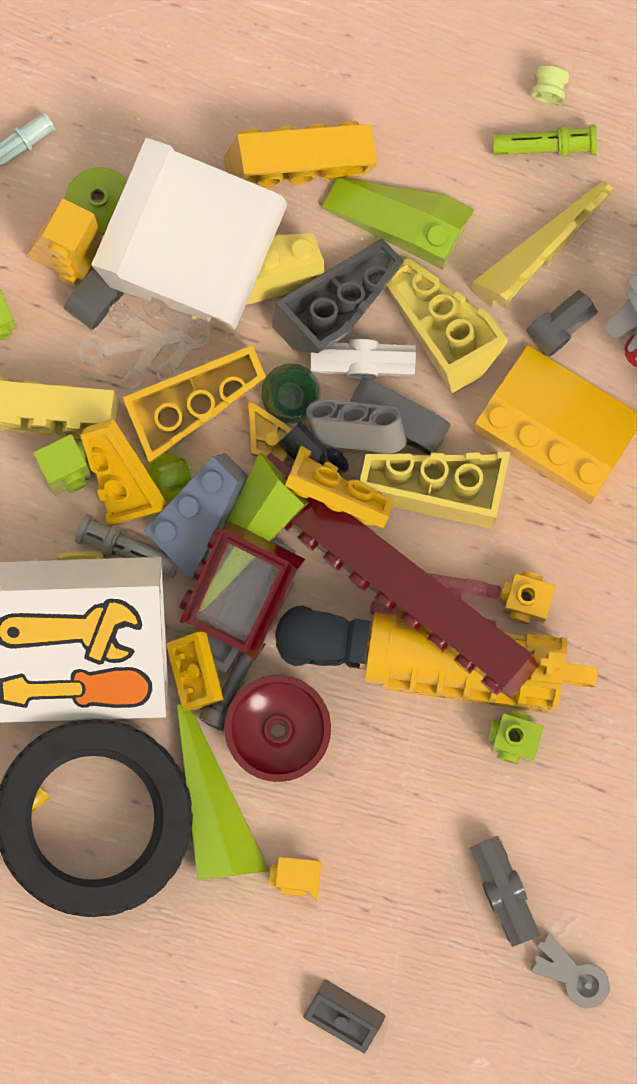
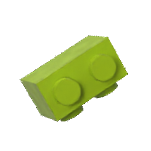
M72 434L33 452L55 496L66 490L69 493L79 491L88 485L87 480L93 478L88 469L90 466L82 441L76 443Z

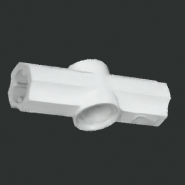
M354 339L348 343H334L319 353L311 352V373L347 374L349 378L375 379L378 376L414 377L416 345L379 344L378 341L370 339Z

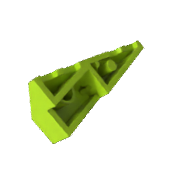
M260 453L254 462L226 524L230 521L266 540L272 541L309 502L304 497L295 494L292 489L285 487L286 476L263 453ZM229 544L199 610L204 612L256 557Z
M177 704L186 785L189 788L192 801V835L198 880L268 872V866L193 711H183L182 705Z

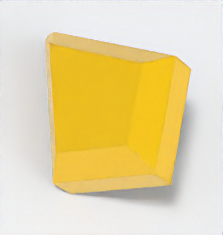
M249 402L251 455L258 456L260 453H263L267 456L271 452L285 463L288 453L278 443L293 428L253 402Z

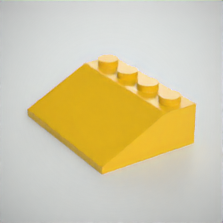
M527 345L476 421L473 432L503 451L510 452V455L591 505L637 432V412Z

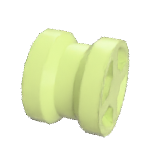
M537 67L535 77L538 81L537 85L532 89L531 96L543 103H564L566 94L563 88L568 83L570 74L558 67Z

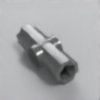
M499 836L470 847L484 881L482 885L494 913L497 912L511 947L540 936L526 902L528 898L516 870L512 869Z

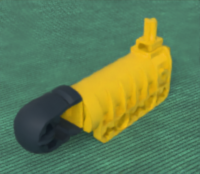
M295 606L280 618L275 631L277 650L286 663L293 666H303L305 664L339 666L345 663L350 668L365 669L368 656L365 682L380 684L383 689L389 691L553 713L558 708L562 690L561 685L596 687L598 668L566 663L567 637L557 638L545 634L526 633V635L506 633L532 653L539 665L510 699L502 692L498 695L493 694L480 682L483 679L481 675L474 670L471 674L465 672L454 662L456 656L447 649L444 653H441L427 641L429 635L421 628L417 632L413 631L400 618H397L398 615L375 612L372 633L370 635L371 621L354 619L349 622L342 616L314 611L306 606Z

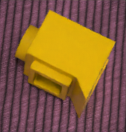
M279 857L278 865L271 864L269 885L281 889L280 894L305 897L307 891L318 901L322 861Z

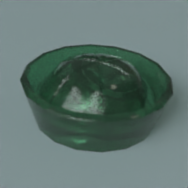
M286 363L274 368L266 376L262 385L261 398L269 414L283 423L296 424L308 419L307 407L311 403L320 400L321 396L318 379L310 369L300 364Z

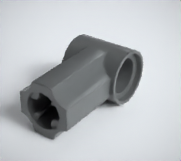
M578 290L551 313L547 311L526 329V332L547 357H550L572 338V334L596 316L598 311L591 299Z

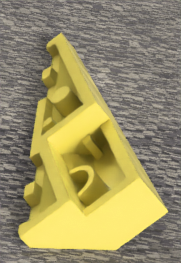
M600 182L472 282L471 291L491 308L496 302L505 308L543 264L545 266L549 264L613 191V187L606 182Z

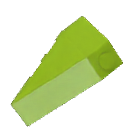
M337 177L322 205V209L381 239L383 238V240L441 270L447 264L474 213V209L445 194Z

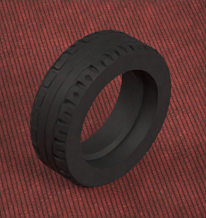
M86 719L68 722L52 728L35 738L15 757L0 784V853L12 876L30 895L41 903L60 912L82 917L120 914L134 909L147 902L151 897H154L167 885V882L172 879L179 869L181 861L187 852L190 832H192L193 813L191 810L190 792L185 783L184 775L178 764L173 760L174 758L162 745L145 732L128 724L106 719ZM86 756L110 758L133 770L148 789L154 810L152 835L141 856L124 871L102 879H82L68 875L56 868L42 854L32 829V807L41 784L51 772L62 764Z

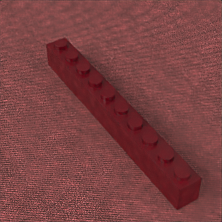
M270 452L266 457L286 476L285 479L287 480L291 468ZM309 497L305 498L309 503L283 528L289 531L292 527L299 533L297 537L299 541L311 551H314L317 547L324 552L325 555L322 558L335 570L339 571L342 567L350 573L349 580L359 589L365 591L367 587L376 593L374 599L389 612L393 608L403 614L400 619L410 629L417 632L421 628L429 635L427 641L441 653H444L446 649L456 656L454 662L465 672L471 674L473 670L483 677L480 682L493 694L498 695L502 692L511 699L539 667L532 653L351 514L344 511L337 512L331 510L325 503Z

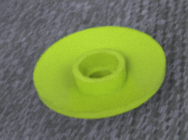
M90 168L79 173L70 182L65 194V200L93 213L100 234H105L127 180L121 174L109 168ZM101 192L105 197L101 202H94L92 200L93 194Z

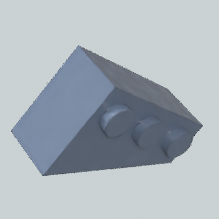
M226 453L213 456L144 530L192 581L196 580L193 578V575L201 559L207 561L211 549L207 548V544L216 528L221 530L225 526L248 477Z

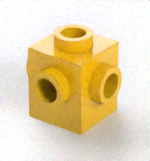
M522 571V575L515 574L512 582H504L499 600L505 602L503 612L510 613L509 619L519 623L530 624V620L544 623L547 619L556 585L543 582V576L533 572ZM521 594L529 595L531 601L523 600Z

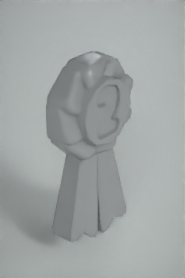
M548 933L545 942L538 943L537 946L553 962L540 956H535L536 965L531 969V972L565 983L569 999L579 1007L587 1009L601 1005L610 991L606 972L590 963L577 966L554 937Z

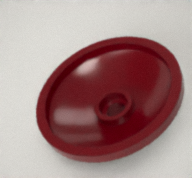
M285 675L262 677L246 685L232 700L225 718V739L234 760L247 773L270 782L291 781L309 773L325 755L331 738V719L322 697L302 680ZM276 724H281L285 728V733L281 737H276L271 732L272 727Z

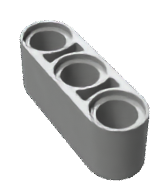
M331 399L317 400L307 407L306 413L311 432L324 446L391 454L400 451L406 445L407 440L401 414L395 407Z

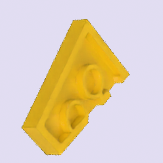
M114 419L86 427L80 436L90 469L96 473L99 487L97 493L100 501H104L107 509L105 515L107 526L161 512L167 504L166 500Z
M301 445L285 487L292 489L298 496L304 498L311 497L321 501L331 510L337 512L344 511L356 516L366 525L385 527L392 509V500L359 480H345L337 472L338 467L328 461L322 466L309 458L311 451Z

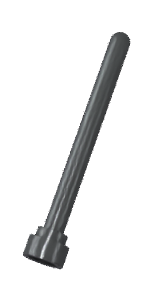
M242 652L221 690L223 700L212 703L209 707L205 706L198 718L219 731L223 732L225 729L228 707L253 662L248 654Z

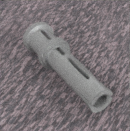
M89 514L84 516L76 534L75 543H87L101 549L102 554L106 556L115 553L124 558L161 557L162 573L170 576L172 579L174 578L179 567L164 551L121 534L122 530L118 526L113 525L109 527L92 520V516Z

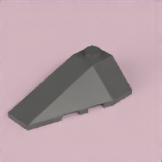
M383 238L275 302L273 329L293 350L313 353L323 351L349 333L403 266L404 260Z

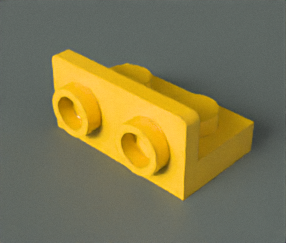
M203 631L195 632L166 643L183 711L204 709L205 706L209 707L210 704L223 700L207 633Z

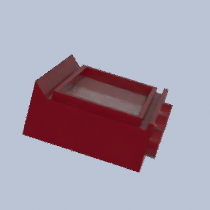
M229 521L221 530L216 528L208 541L207 548L211 549L207 561L201 559L194 572L193 578L198 581L193 591L187 590L180 603L179 608L184 610L179 622H185L239 649L255 661L266 645L264 643L265 639L277 621L279 609L289 595L292 581L298 570L302 567L305 558Z

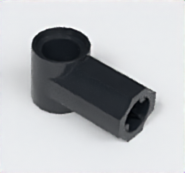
M301 421L278 443L294 460L302 445L311 451L309 458L322 466L328 461L338 467L337 472L341 477L349 469V464L343 454L333 447L326 448Z

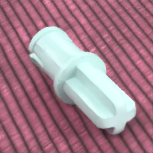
M45 112L40 113L38 117L22 128L15 127V132L0 142V166L5 165L26 149L31 151L33 144L56 130Z

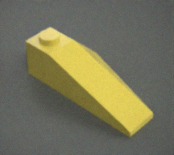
M410 258L404 260L403 266L386 286L429 360L451 393L481 378L508 343L506 336L488 312L473 306L466 301L465 296L458 291L453 292L440 283L438 277Z

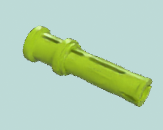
M590 124L588 128L574 129L561 126L557 128V131L492 134L493 156L558 152V155H562V157L576 152H590L591 155L597 154L595 124Z

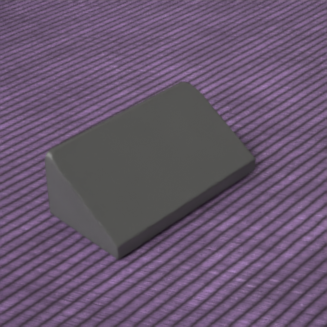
M328 980L323 981L303 1016L304 1019L364 1054L386 1017L384 1013Z

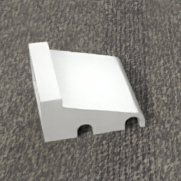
M145 138L91 265L110 288L151 301L152 297L159 299L171 309L210 321L212 317L224 322L230 329L235 330L288 203L281 195L178 153L170 145Z

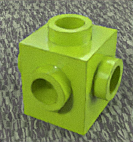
M511 710L509 715L503 713L499 721H492L487 740L493 741L491 750L498 752V759L514 764L518 763V759L532 762L536 756L544 725L530 722L531 716L526 713ZM509 732L517 733L519 742L511 741Z

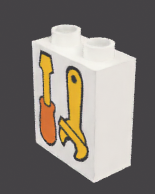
M161 557L0 562V723L166 717L168 670Z

